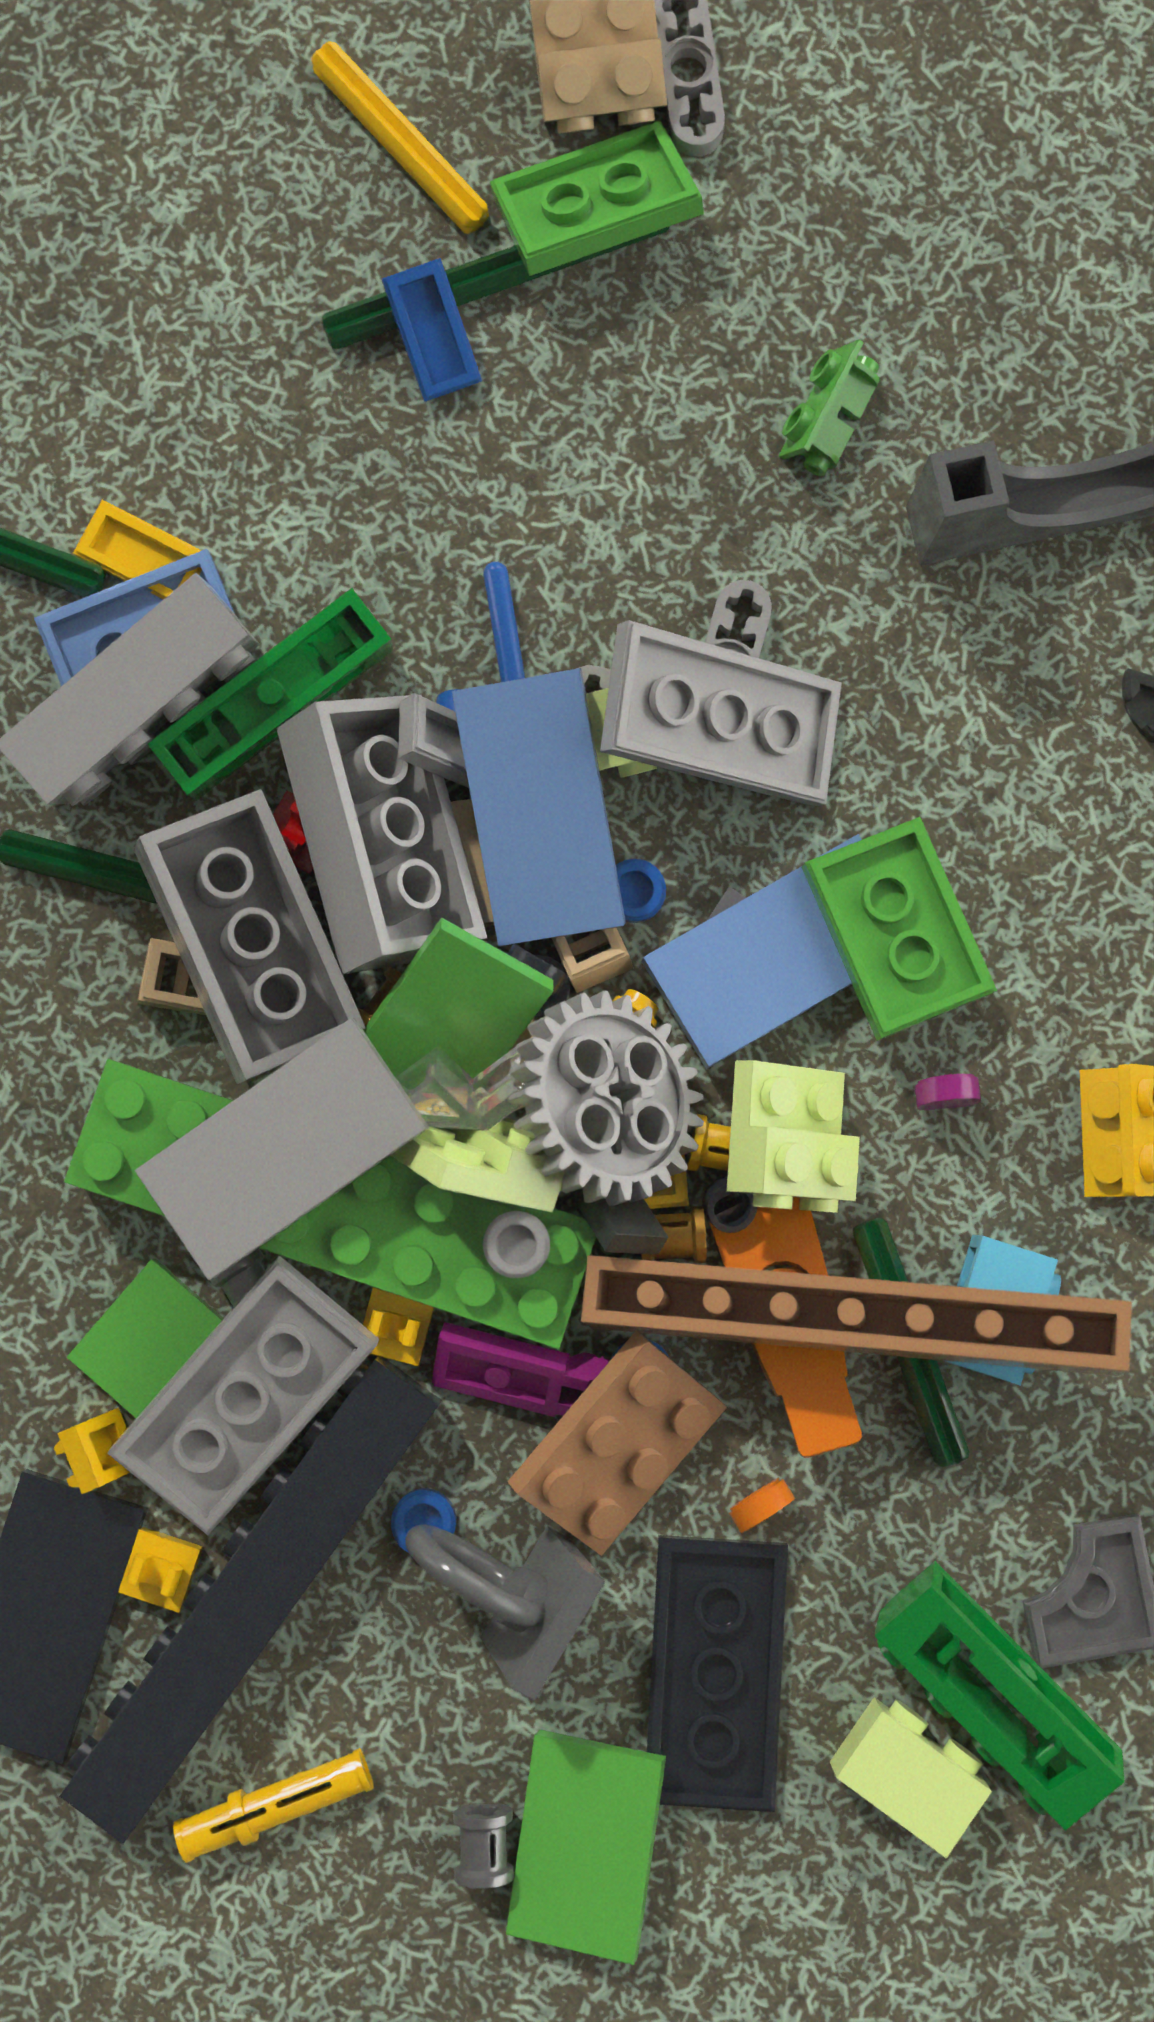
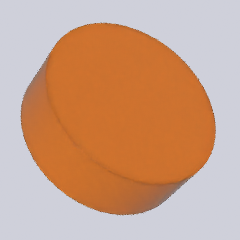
M778 1477L730 1508L729 1515L740 1533H743L772 1516L796 1498L784 1479L780 1480Z

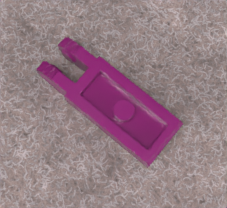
M444 1322L438 1340L432 1383L436 1387L553 1417L556 1414L564 1416L610 1362V1359L606 1360L603 1356L598 1358L595 1354L587 1352L569 1357L570 1354Z

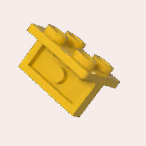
M1121 1064L1118 1068L1079 1070L1084 1197L1154 1196V1066Z

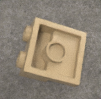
M529 0L544 123L557 121L558 134L594 129L593 116L617 113L618 126L655 121L654 108L667 106L661 38H658L654 0Z

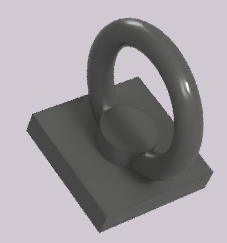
M417 1525L411 1528L405 1538L406 1547L411 1557L428 1574L452 1592L493 1615L480 1638L511 1688L535 1701L603 1587L605 1580L568 1537L548 1525L524 1565L515 1571L479 1547L446 1530L431 1525Z

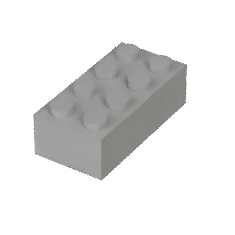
M194 573L0 738V751L46 804H71L73 806L80 802L84 806L111 785L112 780L106 775L119 763L123 764L127 761L130 765H133L150 753L152 749L148 746V743L156 737L155 733L169 721H178L203 702L206 698L202 693L218 679L220 681L224 680L227 683L254 663L256 659L250 652L260 644L211 585L197 573Z
M410 695L314 702L276 728L342 975L410 963L441 917L481 940L487 938L444 777L398 759L400 701Z
M261 789L139 836L134 848L135 854L237 1084L288 1063L350 1018L356 1019L362 1030L366 1028Z

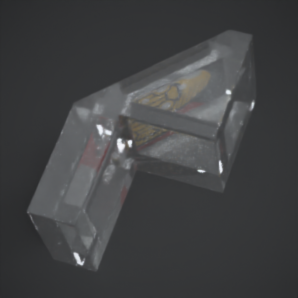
M436 1046L395 1078L429 1127L488 1131L521 1107V1105L509 1102V1096L524 1090V1083L509 1074V1070L526 1062V1060L513 1048L472 1078L439 1046Z

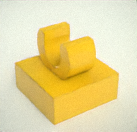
M373 1287L363 1326L379 1338L377 1346L370 1354L419 1366L435 1307Z
M119 1407L57 1433L60 1441L54 1446L56 1455L66 1454L74 1474L66 1479L67 1483L71 1487H79L81 1494L131 1473L107 1454L112 1445L127 1429Z
M146 1527L140 1528L118 1593L179 1613L183 1609L182 1605L187 1598L203 1546Z

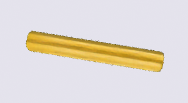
M328 41L319 50L314 52L311 58L313 70L324 84L463 233L472 234L478 230L489 218L488 205L337 43Z

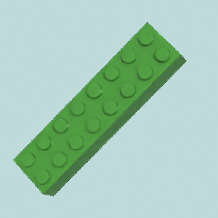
M107 1059L64 1183L165 1216L135 1170L234 1100ZM390 1155L259 1248L559 1349L587 1266V1258L591 1254L596 1236L584 1217L554 1208L553 1212L438 1188ZM511 1211H523L534 1215L545 1225L550 1237V1251L545 1263L538 1271L523 1278H510L496 1272L488 1263L483 1250L484 1235L489 1225L498 1216Z

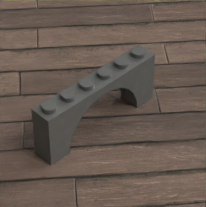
M994 440L929 454L906 505L919 565L922 566L1154 516V442L1093 460L1045 467L1015 466L999 461Z

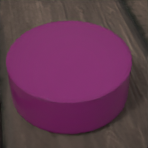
M949 1074L930 1077L918 1081L914 1086L917 1109L919 1110L966 1107L981 1102L979 1079L973 1074Z

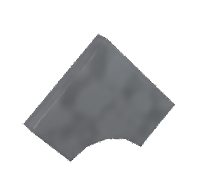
M1138 1514L1074 1524L1073 1551L1064 1573L1045 1592L1022 1600L1033 1660L1042 1669L1154 1649V1584L1141 1517Z

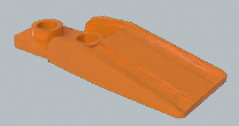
M793 1197L792 1209L757 1207L756 1215L751 1224L739 1232L726 1233L720 1231L710 1222L724 1267L766 1270L774 1265L787 1264L792 1267L778 1268L772 1271L829 1276L812 1213L807 1210H799L800 1197ZM751 1343L773 1393L777 1398L782 1397L800 1456L810 1458L860 1442L862 1431L845 1378H848L844 1351Z

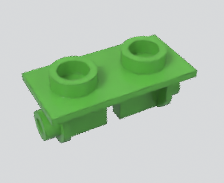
M860 339L835 350L829 349L819 358L809 378L810 382L815 384L806 403L799 404L784 424L782 435L787 440L778 457L787 459L801 454L806 457L803 463L804 468L817 476H824L828 468H836L854 431L852 427L837 418L839 411L854 421L860 419L880 381L877 375L879 370L878 363L867 356L860 355L857 357L864 343Z

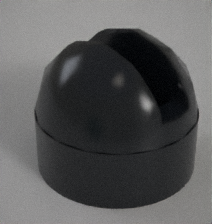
M727 1178L713 1181L706 1187L702 1197L704 1215L720 1231L726 1233L739 1232L748 1227L756 1215L757 1207L753 1206V1193L739 1192V1197L725 1201L714 1208L716 1201L734 1193L727 1191Z

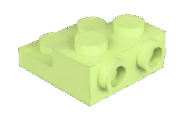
M754 1060L735 1061L727 1191L753 1193V1206L792 1209L793 1197H800L799 1210L838 1213L839 1200L856 1201L860 1137L841 1135L845 1073Z
M482 1111V1125L480 1127L451 1125L450 1130L436 1125L427 1124L430 1127L391 1155L438 1188L538 1210L553 1212L558 1194L562 1190L563 1171L548 1176L542 1174L544 1163L548 1158L545 1152L540 1151L529 1155L526 1153L525 1149L535 1138L534 1134L526 1130L515 1129L514 1123L516 1121L505 1116L494 1122V1113Z

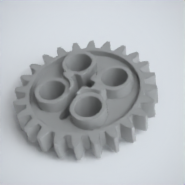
M602 991L591 997H588L586 993H581L545 1010V1017L529 1024L527 1027L532 1037L518 1043L515 1048L526 1062L509 1070V1074L524 1083V1090L509 1096V1102L525 1106L527 1113L526 1116L514 1123L515 1129H532L535 1136L525 1149L526 1153L529 1155L544 1151L548 1158L544 1163L542 1174L548 1176L563 1171L562 1191L568 1193L583 1187L584 1200L587 1203L603 1198L606 1199L608 1206H614L626 1201L632 1203L653 1196V1192L670 1187L672 1185L670 1176L684 1172L688 1168L682 1155L698 1149V1144L687 1134V1131L703 1126L704 1122L697 1115L690 1112V1105L703 1100V1094L689 1090L686 1081L698 1073L697 1069L693 1067L681 1068L678 1061L685 1053L686 1045L678 1044L670 1047L666 1040L672 1026L666 1023L653 1028L651 1026L652 1008L647 1006L633 1013L631 996L628 995L612 1002L608 991ZM582 1125H583L584 1128H585L586 1135H585V1133L583 1132Z

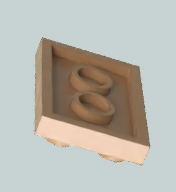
M636 1330L507 1482L520 1497L602 1556L719 1418L727 1406Z

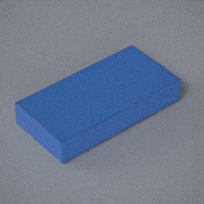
M441 258L382 278L381 281L423 401L426 402L482 382Z

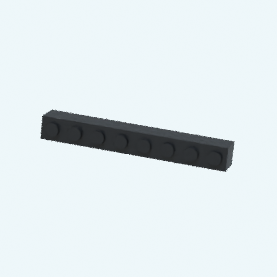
M377 1357L370 1367L362 1362L337 1390L339 1394L346 1398L344 1403L332 1419L321 1413L306 1432L299 1446L308 1452L294 1472L283 1466L272 1479L260 1497L269 1505L255 1526L245 1519L233 1533L221 1551L230 1560L219 1576L214 1579L208 1573H205L182 1605L191 1612L190 1616L177 1633L167 1626L143 1658L152 1668L141 1684L137 1687L128 1680L110 1703L104 1715L113 1722L102 1738L97 1741L91 1735H88L64 1769L72 1774L73 1778L60 1794V1797L121 1844H124L441 1403L442 1400L384 1357Z

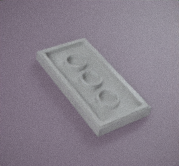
M628 620L617 624L600 752L801 804L826 805L842 683Z
M350 1018L141 1165L135 1172L209 1281L219 1276L430 1127L356 1019Z
M279 1255L118 1438L107 1454L206 1535H209L378 1344L379 1338Z

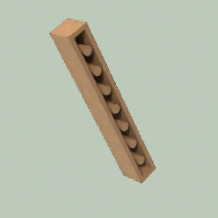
M588 1255L581 1322L593 1329L635 1332L637 1330L639 1333L1122 1377L1129 1372L1132 1301Z

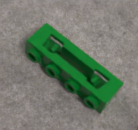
M351 588L151 740L148 746L184 792L197 801L279 738L276 728L314 702L328 701L393 651L392 639L353 588Z
M936 1561L896 1594L879 1612L874 1636L877 1638L878 1647L884 1657L898 1670L904 1671L907 1669L924 1686L925 1695L931 1705L945 1718L950 1719L954 1717L971 1734L972 1743L979 1754L992 1766L998 1767L1001 1765L1018 1782L1022 1796L1037 1813L1041 1815L1048 1813L1066 1831L1125 1782L1123 1750ZM960 1640L971 1650L969 1661L1040 1732L1035 1736L1038 1741V1749L1027 1739V1727L958 1658L957 1655L962 1651Z

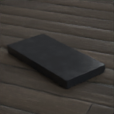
M29 1469L22 1471L0 1536L1 1745L59 1764H63L67 1760L120 1597L118 1590L148 1507L94 1490L81 1494L79 1487H71L66 1481Z
M658 1535L646 1752L666 1756L659 1805L775 1812L788 1558L787 1543Z

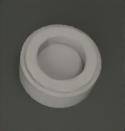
M511 1211L498 1216L489 1225L484 1235L483 1250L488 1263L496 1272L510 1278H523L538 1271L545 1263L550 1251V1237L545 1225L537 1217L523 1211Z

